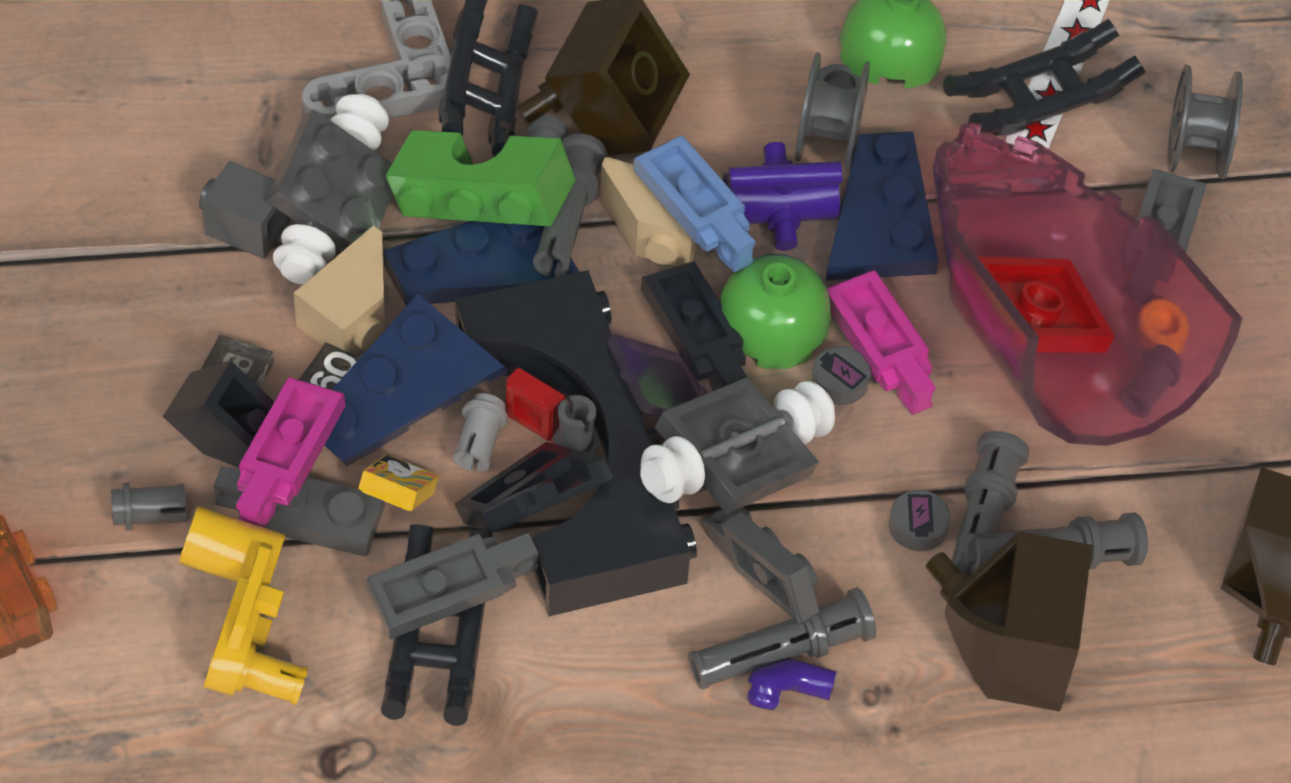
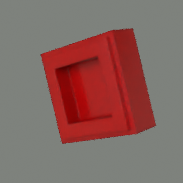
M518 367L506 380V413L509 418L546 441L553 443V436L559 428L558 407L561 401L565 400V396Z

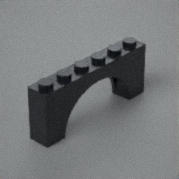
M589 270L455 299L456 326L505 366L507 373L501 376H510L519 367L563 394L568 401L569 396L582 395L593 401L596 407L594 429L599 436V441L613 478L599 485L588 503L573 517L559 526L533 535V542L539 553L538 569L534 570L548 616L687 584L690 559L697 557L694 534L689 523L680 524L676 513V510L679 509V500L673 503L662 502L650 493L642 482L640 473L642 455L649 446L660 445L654 427L645 428L641 417L645 413L641 388L638 387V390L635 391L638 382L628 381L624 370L628 368L624 341L620 335L612 336L608 324H611L612 316L607 295L604 290L596 292Z

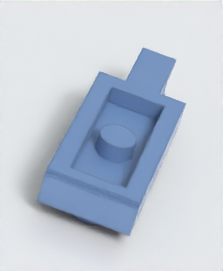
M683 135L634 158V172L696 244H699L706 252L715 248L718 257L734 273L754 262L752 254L755 241L747 233L750 224L744 216L745 206Z

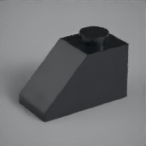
M227 361L190 372L163 415V418L202 454L239 468L241 460L275 401L235 363Z

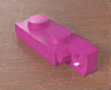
M873 270L828 287L831 315L853 348L864 356L870 365L871 375L877 383L880 382L881 387L886 392L896 389L898 398L911 415L931 408L933 406L931 401L935 385L928 376L932 374V366L928 360L929 348L877 272Z
M288 377L239 464L241 475L237 486L238 491L243 493L236 504V509H239L241 520L266 527L275 513L277 503L288 506L293 500V496H297L346 406L344 393Z

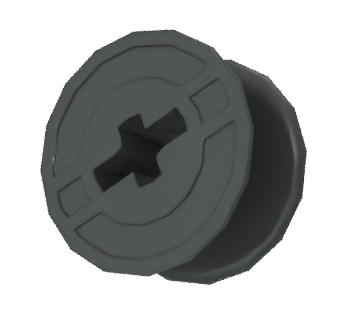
M816 52L811 66L802 109L795 158L796 161L801 160L808 135L848 142L845 169L850 171L865 103L870 62H866L863 67L858 88L819 81L821 54Z
M1185 64L1178 82L1171 118L1167 154L1168 171H1175L1183 147L1217 151V175L1220 179L1224 180L1231 165L1237 139L1242 104V73L1239 71L1234 73L1230 80L1226 97L1191 93L1192 69L1191 66Z

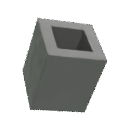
M229 161L217 179L212 178L206 183L200 196L199 207L203 212L205 235L265 259L283 230L292 220L266 202L275 179Z

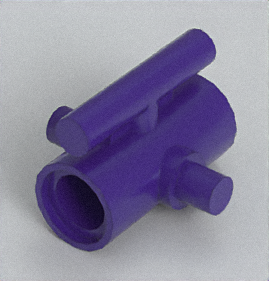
M771 142L764 146L765 163L762 166L728 168V173L723 174L722 181L745 206L744 216L749 224L767 223L768 230L774 232L776 248L781 251H787L798 246L796 229L800 227V221L838 218L840 208L839 184L842 183V165L840 161L793 164L790 160H787L785 144Z

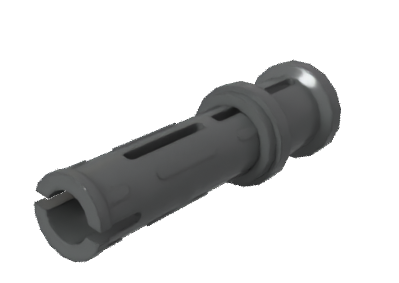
M582 133L571 134L562 141L575 177V182L552 226H544L538 250L534 255L533 264L535 269L547 277L551 275L555 260H558L555 277L563 276L568 272L584 208L594 201L598 193L599 183L596 176L597 173L601 172L603 160L607 157L608 153L601 141L591 135Z
M989 431L983 433L977 443V452L980 457L975 473L970 474L965 482L964 489L969 503L951 560L961 572L969 571L970 574L973 573L971 568L967 567L964 557L966 536L971 533H997L1003 511L1012 507L1017 499L1018 489L1014 484L1019 467L1024 466L1028 461L1029 447L1022 439L1007 432Z
M1135 512L1124 513L1118 520L1095 521L1090 516L1077 517L1068 526L1059 528L1027 529L1000 533H971L966 536L964 542V557L967 567L971 568V572L976 571L1018 532L1091 544L1092 552L1089 569H1095L1099 563L1122 561L1127 566L1141 565L1145 561L1148 551V536L1145 523L1141 516Z
M857 587L848 590L846 598L819 606L820 612L804 622L790 619L699 651L689 652V663L697 685L703 690L708 688L709 685L807 653L810 657L820 658L828 655L829 648L857 638H861L864 642L875 639L876 624L866 596Z

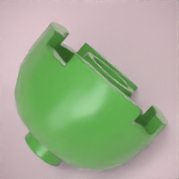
M857 0L850 6L842 26L839 38L842 46L840 58L859 77H861L865 63L870 62L868 82L878 85L880 77L892 80H905L903 88H913L927 84L938 75L946 47L947 30L940 9L931 0Z
M765 254L753 258L754 262L735 273L733 272L729 276L719 299L722 311L729 324L739 332L744 340L742 348L744 355L757 359L756 366L764 369H788L808 362L812 358L813 351L823 343L824 339H827L829 334L831 311L828 289L819 274L803 260L786 254Z

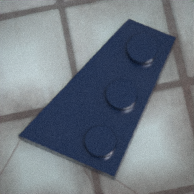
M913 131L859 134L827 268L826 281L852 279L873 270L877 272L879 277L936 274L939 260Z
M469 221L383 250L384 265L405 305H408L417 294L430 304L455 302L457 298L555 278L558 260H555L553 263L550 277L539 273L534 267L533 259L538 250L544 226ZM570 258V267L565 275L579 272L572 258Z
M417 294L333 387L332 390L344 393L346 406L324 447L348 467L409 431V426L439 408H442V410L461 400V395L487 380L490 383L507 373V370L503 364Z

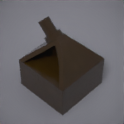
M643 0L590 1L586 3L546 74V81L538 86L540 92L517 107L528 124L536 121L540 116L545 115L552 109L557 113L565 108L581 133L591 135L600 140L605 146L608 155L646 152L651 150L690 73Z
M1261 467L1236 535L1221 589L1260 615L1256 626L1261 629V633L1253 658L1269 665H1276L1284 639L1291 638V476Z
M1018 532L972 574L969 571L961 572L944 552L936 554L927 562L926 569L942 587L940 595L947 602L945 617L952 637L970 673L987 698L1061 711L1080 647L1092 552L1091 544Z

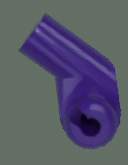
M786 659L755 669L748 679V682L752 684L747 693V700L753 706L773 710L779 705L781 691L791 690L829 701L837 671L794 659Z

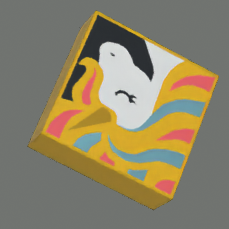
M386 454L363 470L358 489L392 505L412 511L435 493L439 475Z

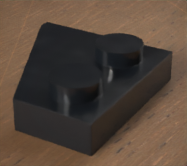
M545 442L454 504L464 524L491 533L500 532L514 526L524 518L606 483L613 478V475L605 458L602 456Z

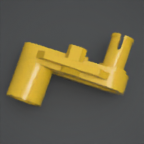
M197 506L178 564L237 582L203 688L233 697L235 691L241 693L244 687L288 701L296 706L309 667L299 666L255 651L256 645L265 646L273 621L261 617L260 614L276 618L284 595L283 590L271 587L270 583L285 534Z

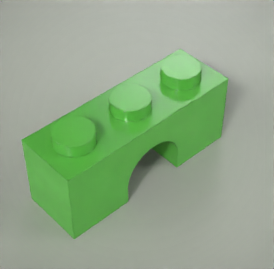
M417 130L410 132L385 175L402 216L552 226L575 182V177L561 138L510 136L498 155L486 162L473 165L461 133Z

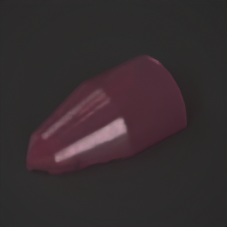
M966 123L961 125L958 137L951 143L944 141L937 148L933 165V189L950 299L968 331L1037 424L1067 443L1110 446L1149 435L1189 410L1219 377L1238 337L1243 319L1241 315L1159 222L1150 216L1142 217L1140 221L1121 209L1123 198L1111 190L1104 192L1103 196L1083 184L1084 172L1037 141L1018 136L1015 139V144H1010L996 136L980 134L981 124ZM977 256L1070 259L1115 335L1107 352H1036L1039 341L1038 335Z

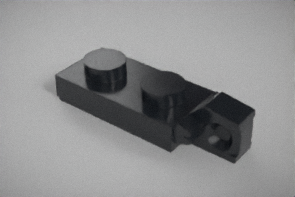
M695 261L642 277L641 291L687 368L690 372L693 371L698 381L709 378L710 386L715 391L747 377L742 369L746 361L742 351L744 340L739 332L729 324L722 311L721 303Z

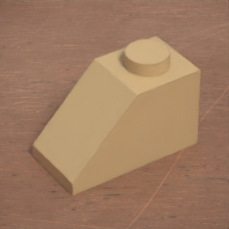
M605 157L601 166L600 200L634 254L650 259L660 265L679 266L693 261L699 244H696L637 176L634 172V164Z
M375 226L371 227L293 292L296 327L330 353L341 352L354 358L362 350L367 351L386 329L382 231ZM338 358V359L341 360L343 363H345V364L348 363V361H346V360H344V359H342V358Z

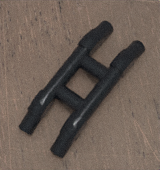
M465 0L455 25L450 65L444 95L439 106V122L442 125V132L461 133L463 136V119L466 115V105L493 115L489 123L488 139L491 144L492 155L495 157L504 148L509 137L515 136V112L524 61L528 55L538 10L528 5H518L511 30L508 31L503 52L476 41L479 38L484 18L483 13L488 0ZM472 63L500 74L497 93L468 82Z
M1106 19L1088 32L1083 31L1072 39L1061 42L1060 46L995 69L990 67L982 71H972L968 74L948 75L944 79L943 89L945 94L950 97L967 96L969 98H982L999 93L1000 89L1003 88L1014 106L1006 109H994L993 112L973 113L968 121L969 129L975 135L993 134L995 136L1018 133L1025 130L1026 126L1090 103L1098 104L1123 91V87L1146 72L1138 58L1134 55L1117 67L1109 68L1098 76L1087 79L1086 83L1082 81L1073 66L1086 61L1097 54L1098 49L1119 37L1112 22ZM1050 71L1063 91L1037 100L1024 80Z
M417 524L410 525L405 562L431 552L433 527ZM472 530L469 533V537L480 534L482 539L493 537L494 535L491 532ZM485 602L451 615L459 617L455 645L418 642L420 628L394 638L381 705V712L386 718L398 720L405 715L413 685L414 666L451 669L443 717L448 724L453 726L463 725L467 721L474 693Z

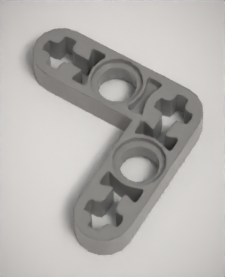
M381 0L382 20L397 61L322 76L311 80L302 91L303 115L315 109L330 120L333 116L337 115L336 105L339 99L353 93L356 95L365 94L367 90L375 86H386L394 91V94L390 97L377 100L388 113L389 119L438 109L441 98L444 95L451 54L431 0ZM400 1H406L409 7H412L413 16L405 18V11ZM413 36H424L432 41L428 47L423 49L410 48L404 42ZM434 78L437 85H430L427 79ZM407 82H408V90H409V91H408V92H404V85H403V83H407ZM329 100L332 106L324 107L321 101Z

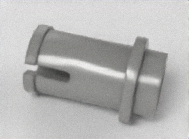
M478 393L472 396L471 401L463 405L462 415L465 418L457 449L453 454V461L459 467L472 471L476 458L478 459L477 472H484L489 469L498 431L504 428L508 421V414L505 412L506 405L500 398L491 394Z

